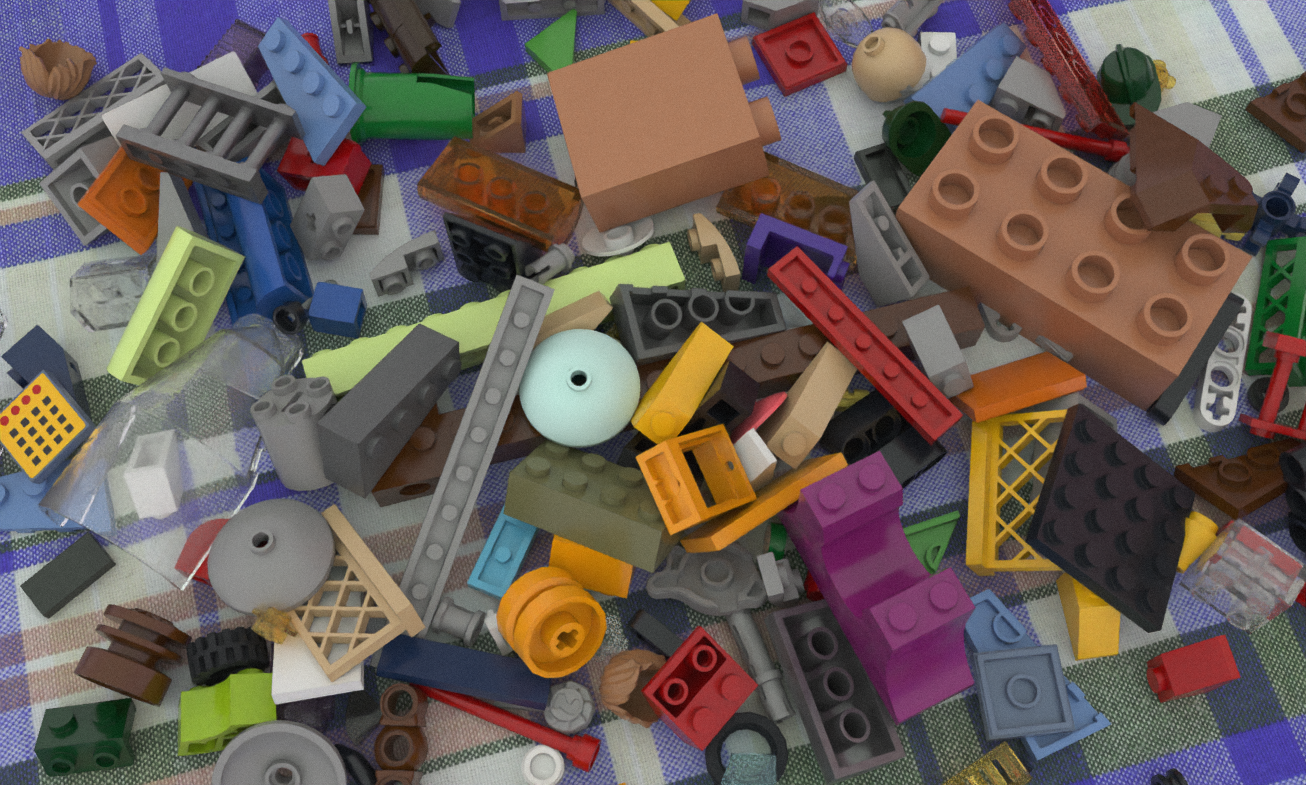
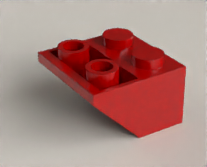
M697 626L641 692L654 713L684 743L703 751L757 688L758 684L701 626Z

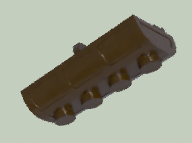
M367 0L368 4H371L374 9L369 14L371 20L380 32L386 30L389 37L384 39L385 45L395 58L400 56L404 62L398 66L401 73L450 75L437 53V50L442 45L431 29L436 21L430 12L423 15L415 0Z

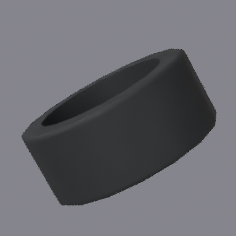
M753 712L734 713L707 745L705 751L706 767L715 785H776L785 772L788 760L786 740L779 727L766 716ZM748 729L758 732L766 739L771 749L772 759L769 769L763 776L753 781L735 779L727 773L721 761L723 742L730 734L738 730Z

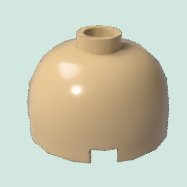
M886 27L867 35L858 44L853 53L852 72L858 87L872 101L888 102L902 97L900 91L904 90L909 84L914 88L919 83L925 72L927 59L921 46L911 35L901 29Z

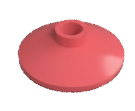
M783 391L755 402L752 414L731 431L729 437L732 444L734 445L752 428L756 430L784 402L788 395Z

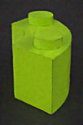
M255 668L244 669L237 674H230L225 681L215 686H196L190 688L189 691H181L178 704L177 756L224 750L226 745L245 729L262 722L276 720V704L271 696L273 673H264L262 670Z

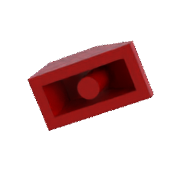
M1225 635L1162 653L1146 662L1148 666L1146 672L1148 684L1151 690L1157 693L1160 703L1208 693L1241 678Z

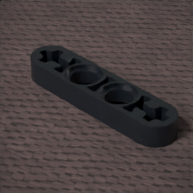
M1230 292L1179 376L1148 408L1146 412L1147 417L1163 426L1172 418L1244 303L1243 298Z

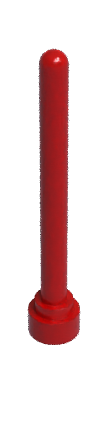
M409 683V685L422 690L427 697L567 754L566 759L573 761V767L589 773L594 765L601 746V739L586 733L583 737L577 734L574 737H570L473 696Z

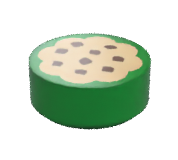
M769 522L764 535L762 554L773 552L775 561L783 559L786 547L787 531L782 523Z

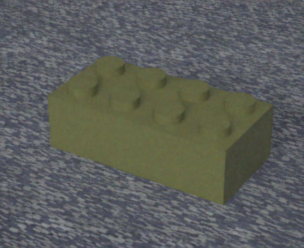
M546 439L509 472L503 514L648 572L654 573L685 534L684 530L670 536L641 471L631 467H622L605 460L601 455L586 453Z

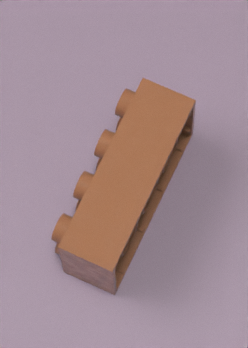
M977 100L900 204L895 215L929 274V280L947 291L970 286L977 306L981 302L1000 314L998 322L1008 328L1013 323H1016L1022 327L1019 335L1039 347L1041 346L1035 340L1039 335H1043L1066 351L1071 352L1074 357L1068 363L1069 365L1144 411L1179 376L1252 258L1249 254L1189 220L1174 232L1148 231L1130 198V186L980 100Z

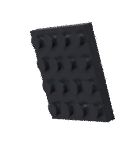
M1079 403L1067 409L1025 542L1147 633L1160 631L1185 538V519L1190 516L1195 493Z

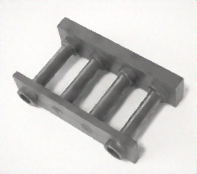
M164 67L161 75L171 94L148 127L139 130L124 124L116 134L128 157L131 160L261 204L268 191L260 177L259 170L282 134L301 140L306 135L296 111L286 104L280 103L277 105L198 79L191 73L185 71L180 73ZM185 101L202 106L180 139L172 141L161 137ZM217 112L234 117L212 151L204 152L193 148ZM249 123L267 128L245 162L236 163L226 159Z

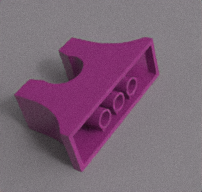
M878 451L800 489L799 499L778 512L777 515L896 726L972 687L975 683L966 658L964 629L976 607L951 567L931 575L918 560L905 536L899 517V508L903 505V488L881 452Z

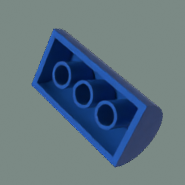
M249 156L238 160L236 163L245 162ZM260 168V177L268 191L261 204L226 193L241 253L245 256L244 264L257 312L261 317L273 321V312L278 306L291 300L303 304L313 296L314 289L303 251L290 227L293 216L285 188L263 168Z

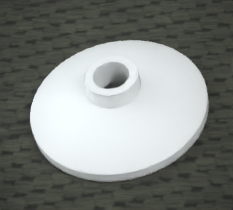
M645 217L601 233L597 226H594L584 235L582 247L587 254L592 256H627L632 254L636 247L651 237L655 228L654 223L650 217Z

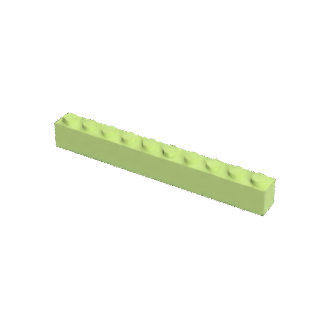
M670 242L661 245L649 244L639 252L627 256H612L602 264L589 268L585 266L573 269L568 275L555 279L550 278L543 284L555 289L546 315L597 291L604 294L610 303L609 298L618 284H633V287L642 288L668 286V289L685 290L686 280ZM510 290L500 293L496 298L481 303H467L459 310L447 314H432L419 323L459 342L461 370L481 364L485 359ZM613 310L609 312L600 324L615 320ZM419 323L410 326H395L385 334L372 338H358L353 340L348 346L335 350L326 349L318 351L311 358L302 360L306 378L327 377L339 402Z

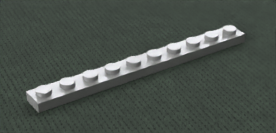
M516 275L399 585L400 590L413 605L426 627L413 637L421 639L426 637L555 290L519 275ZM386 619L384 627L390 623L388 619ZM406 630L401 633L402 635L410 636ZM383 647L374 652L370 666L377 668Z

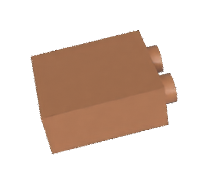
M718 13L547 73L579 192L600 233L770 175L763 146L781 141L777 121L768 96L748 103L742 85L760 79L754 55L747 36L727 42Z

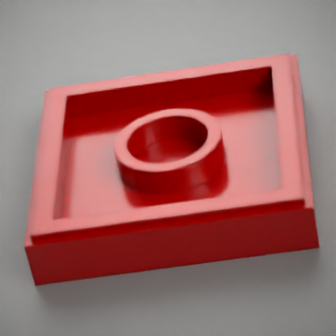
M815 12L756 35L752 40L753 47L784 97L846 72L847 62Z

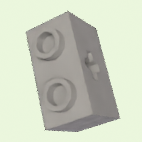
M346 174L312 177L294 215L290 227L307 261L318 259L332 260L341 257L365 210Z

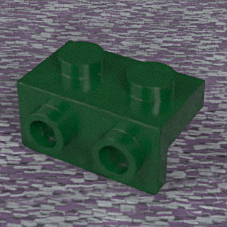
M132 698L46 709L34 748L46 774L50 777L67 776L75 773L132 766L135 754L129 744V739L136 713V707Z

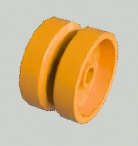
M540 567L521 576L511 584L502 597L496 615L498 631L506 642L519 655L532 673L544 678H559L580 669L597 652L603 642L607 629L606 614L600 604L588 591L582 588L580 583L569 572L559 567Z

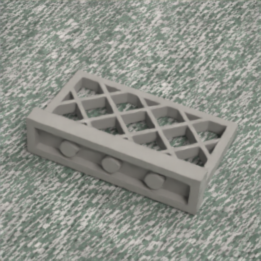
M140 53L21 133L54 171L79 148L112 136L102 119L103 114L165 85L166 82L161 75V70ZM140 69H142L140 75L131 76ZM134 87L132 92L123 93L125 88ZM112 90L110 95L101 96L107 91ZM104 107L102 112L93 113L95 108ZM81 110L79 115L71 116L77 111ZM73 127L71 133L63 134L65 128ZM51 130L48 136L40 137L47 131Z

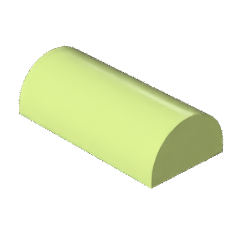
M176 226L106 370L120 381L178 394L245 256L196 232Z

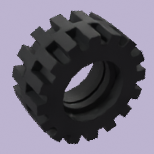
M250 626L246 629L244 627H237L233 630L228 628L223 629L219 633L212 632L207 634V637L195 639V642H190L188 647H186L191 680L193 684L198 686L205 684L206 686H214L225 681L230 674H237L241 670L255 668L265 671V668L270 666L264 631L260 628L256 629V627Z

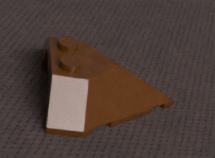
M1134 102L1129 107L1130 117L1135 119V126L1130 130V171L1136 174V183L1130 187V198L1147 230L1174 232L1197 213H1209L1214 217L1222 233L1248 232L1252 228L1259 206L1252 195L1253 188L1250 182L1201 141Z

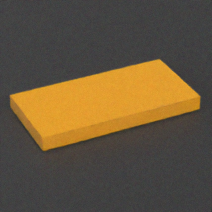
M841 452L804 460L796 470L794 468L790 469L771 483L754 492L757 497L756 500L712 519L681 539L680 542L687 553L720 551L797 501L800 489L845 468L848 463Z

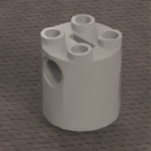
M284 375L275 379L271 384L272 389L251 406L250 412L280 482L286 488L295 491H312L333 484L334 482L325 478L316 424L338 403L330 380L327 377L295 379L292 375Z

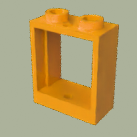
M724 424L665 440L636 456L670 536L725 515L757 499ZM693 451L716 505L707 508L683 455L685 452ZM729 461L733 463V470L729 468Z

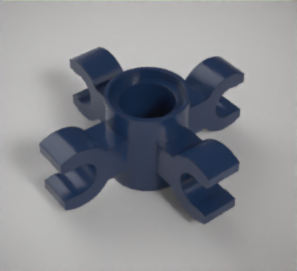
M1286 173L1274 190L1265 194L1263 198L1252 192L1259 206L1250 229L1251 234L1242 247L1243 251L1256 257L1260 248L1264 247L1269 238L1275 236L1279 231L1288 235L1289 238L1306 236V217L1294 214L1296 205L1291 197L1300 182L1299 178Z

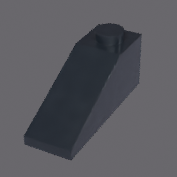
M731 361L727 362L719 370L694 415L677 437L720 424H724L729 434L752 414L760 384ZM692 450L683 453L685 457L694 462L697 461Z

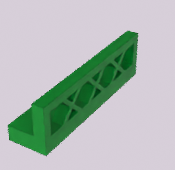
M1306 236L1268 240L1245 366V371L1249 376L1272 375L1276 362L1259 363L1260 354L1268 349V347L1262 346L1263 335L1268 331L1265 328L1266 321L1278 311L1285 315V320L1273 332L1306 340ZM1296 250L1295 257L1282 268L1276 263L1278 252ZM1283 279H1286L1291 283L1290 289L1275 300L1270 295L1271 289ZM1300 356L1299 362L1293 363L1287 382L1289 387H1306V357Z

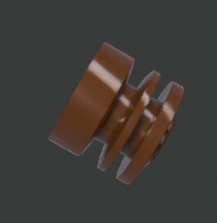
M108 604L103 615L111 621L120 624V626L116 629L102 624L97 625L95 631L110 641L111 644L108 650L87 646L74 674L122 695L160 707L172 683V679L157 670L160 662L180 665L183 657L168 650V644L186 649L192 641V637L180 631L169 620L139 608H124Z

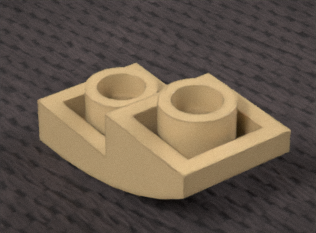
M701 213L693 214L692 229L687 230L691 252H698L701 264L711 263L714 281H721L723 292L727 290L738 291L741 273L729 245L718 229Z

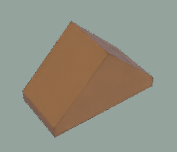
M515 91L472 118L473 139H470V151L475 153H525L527 121L522 93Z

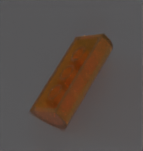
M455 136L417 183V191L421 199L458 215L474 217L540 244L541 250L548 253V248L553 244H568L576 229L584 206L579 188Z
M764 151L770 175L723 192L716 206L718 214L754 229L760 214L763 213L846 245L848 248L844 261L850 263L848 270L853 272L856 270L858 265L849 201L859 191Z

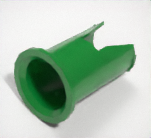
M359 62L351 64L349 88L366 106L350 130L351 140L360 146L367 139H473L472 118L475 117L474 78L426 73L366 72L361 68Z

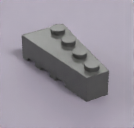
M618 284L609 298L613 307L612 310L621 344L629 352L636 366L673 358L700 322H703L730 344L787 330L777 294L772 292L737 290L712 292L707 291L705 288L677 290L668 289V286L642 288L633 287V284Z
M419 323L316 423L326 479L366 499L450 383L458 377L462 366L458 341Z

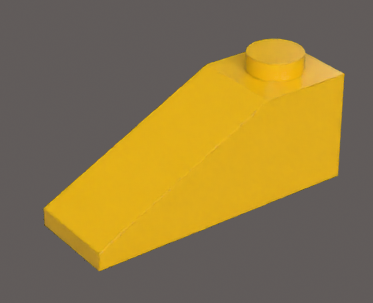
M700 322L639 401L637 409L630 420L633 427L657 445L665 440L677 437L694 415L734 346L703 322Z

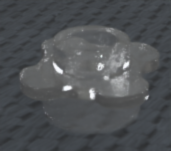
M610 614L606 616L607 629L605 635L609 636V640L602 642L592 657V660L595 662H603L606 656L627 651L629 647L628 639L622 636L620 630L621 621L616 615Z

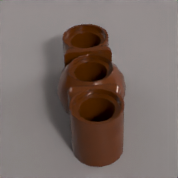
M403 683L393 684L386 688L381 696L380 709L382 716L379 720V725H383L384 728L377 735L373 747L375 760L381 770H376L375 772L377 778L375 785H393L397 781L402 782L404 785H421L419 782L423 776V771L418 770L426 760L429 750L427 737L421 728L426 727L424 715L427 712L428 700L425 693L418 687ZM408 692L413 700L412 709L406 715L401 716L396 709L397 699L400 695ZM404 736L409 742L410 749L408 755L399 761L393 754V745L398 738Z

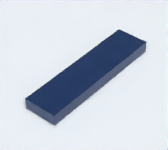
M402 634L383 646L376 676L543 711L546 708L552 678H544L532 673L521 659L417 637L411 638V636Z

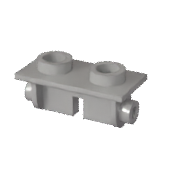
M898 0L883 15L881 26L882 28L901 29L914 37L918 32L917 29L925 20L937 13L938 7L944 0H906L909 6H907L905 0Z

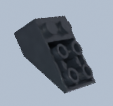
M448 212L444 213L443 221L456 267L460 275L472 282L483 281L493 285L495 290L502 293L511 290L516 275L531 279L538 274L534 272L527 276L525 267L543 256L541 244L474 217Z

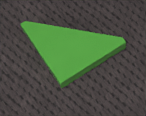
M574 8L525 43V51L548 73L574 64L577 11Z
M958 510L903 528L913 552L931 575L936 573L953 530L960 518Z

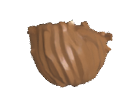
M47 38L42 44L36 46L29 44V49L19 46V51L22 52V57H19L21 72L25 82L39 95L54 98L55 100H68L82 92L90 80L94 65L97 64L96 58L92 53L86 52L85 49L76 45H70L69 42L63 43L60 39L57 42H52V40Z
M641 649L622 651L618 655L613 656L609 664L604 667L603 675L600 677L599 692L602 703L615 715L633 724H640L645 728H649L652 723L658 722L660 718L654 713L641 690L667 662L665 656Z

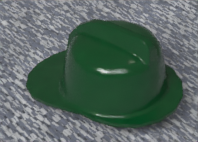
M1117 44L1115 51L1105 57L1097 73V85L1107 117L1117 124L1130 126L1135 125V119L1130 117L1129 107L1136 102L1151 112L1157 111L1162 101L1161 87L1156 67L1151 57L1136 48H1124L1122 44Z
M912 101L894 108L892 111L886 110L883 112L882 115L885 120L882 126V139L886 147L892 151L895 157L910 172L921 177L952 134L946 124L941 122V119L929 105L923 101Z

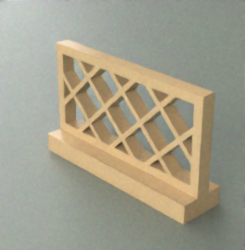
M335 504L321 512L334 537L335 558L333 566L348 567L344 580L330 581L327 578L320 590L309 599L307 606H299L285 613L331 682L337 680L405 630L412 638L426 628L413 605ZM323 591H339L335 606H318ZM350 592H367L362 607L346 606ZM314 617H330L325 633L309 632ZM342 617H359L354 633H337ZM369 618H387L390 622L375 634L365 633ZM333 644H350L347 654L333 664L329 663L328 657Z

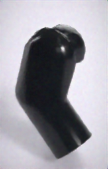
M341 743L334 745L343 759L347 772L357 785H375L377 783L376 771L363 754Z

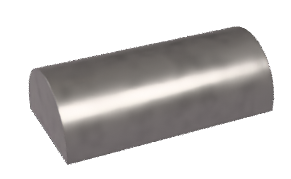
M822 599L769 614L764 621L826 785L862 775L906 757L886 706L826 600Z

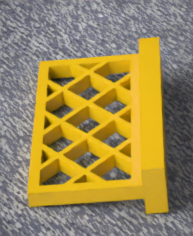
M1067 409L1005 414L980 423L972 420L965 565L978 576H995V572L1062 570L1049 559L1041 558L1035 552V549L1028 545L1015 531L1031 515H1034L1040 496L1039 494L1028 504L1017 492L1033 476L1044 484L1045 479L1037 472L1052 458L1057 444L1056 440L1050 445L1038 434L1049 423L1064 422ZM1029 424H1035L1032 428L1028 426ZM1020 425L1027 433L1010 448L1003 442V427ZM1035 438L1047 450L1030 466L1018 454ZM1015 458L1027 470L1008 486L1002 480V470ZM1001 485L1006 489L1002 494ZM1013 496L1025 509L1007 525L1000 518V509ZM1000 524L1005 528L1001 533ZM1011 535L1025 547L1012 560H999V547ZM1032 554L1036 559L1027 558Z

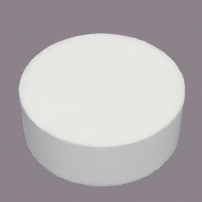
M546 745L534 746L523 757L521 764L522 775L529 785H558L565 773L564 759L556 749Z

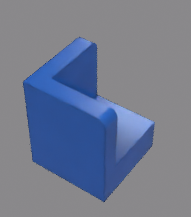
M318 282L308 313L313 330L358 339L367 308L363 289Z

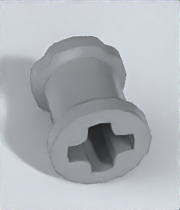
M445 597L433 619L432 632L437 634L442 631L462 639L465 646L472 647L481 632L486 613L478 610L476 613L455 605L452 598Z

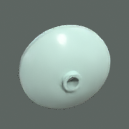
M572 329L548 337L531 352L519 384V396L527 419L541 435L563 446L586 448L609 441L629 424L639 403L640 378L633 358L618 341L598 331ZM575 375H583L587 379L586 383L582 386L574 385L571 380Z

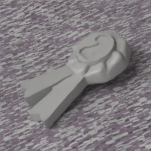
M572 680L550 686L545 711L494 701L493 705L502 709L543 712L549 727L565 735L574 734L586 729L596 710L595 702L589 689Z

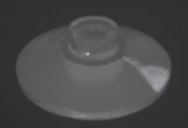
M818 0L819 13L826 24L827 32L833 39L842 41L856 49L858 44L867 35L874 32L865 13L852 0Z

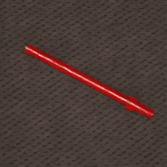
M944 108L941 114V122L959 126L968 112ZM1022 124L1062 148L1104 156L1106 161L1117 163L1130 152V147L1124 141L1110 139L1106 142Z

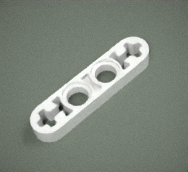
M1238 293L1234 294L1243 298L1244 303L1223 336L1233 342L1235 351L1226 353L1217 345L1199 374L1193 418L1196 424L1207 432L1215 433L1221 431L1234 419L1236 414L1252 315V306L1249 300ZM1219 370L1224 372L1229 379V385L1227 387L1216 385L1211 379V371ZM1216 398H1221L1217 402L1215 410L1216 414L1221 416L1215 420L1212 418V412L1207 409L1214 404Z

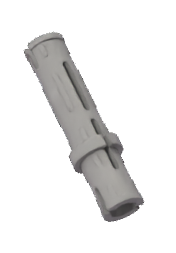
M746 608L730 615H724L749 670L748 672L751 678L758 684L754 691H757L769 720L774 724H778L796 715L781 682V679H783L781 670L775 668L759 629L750 613V609Z

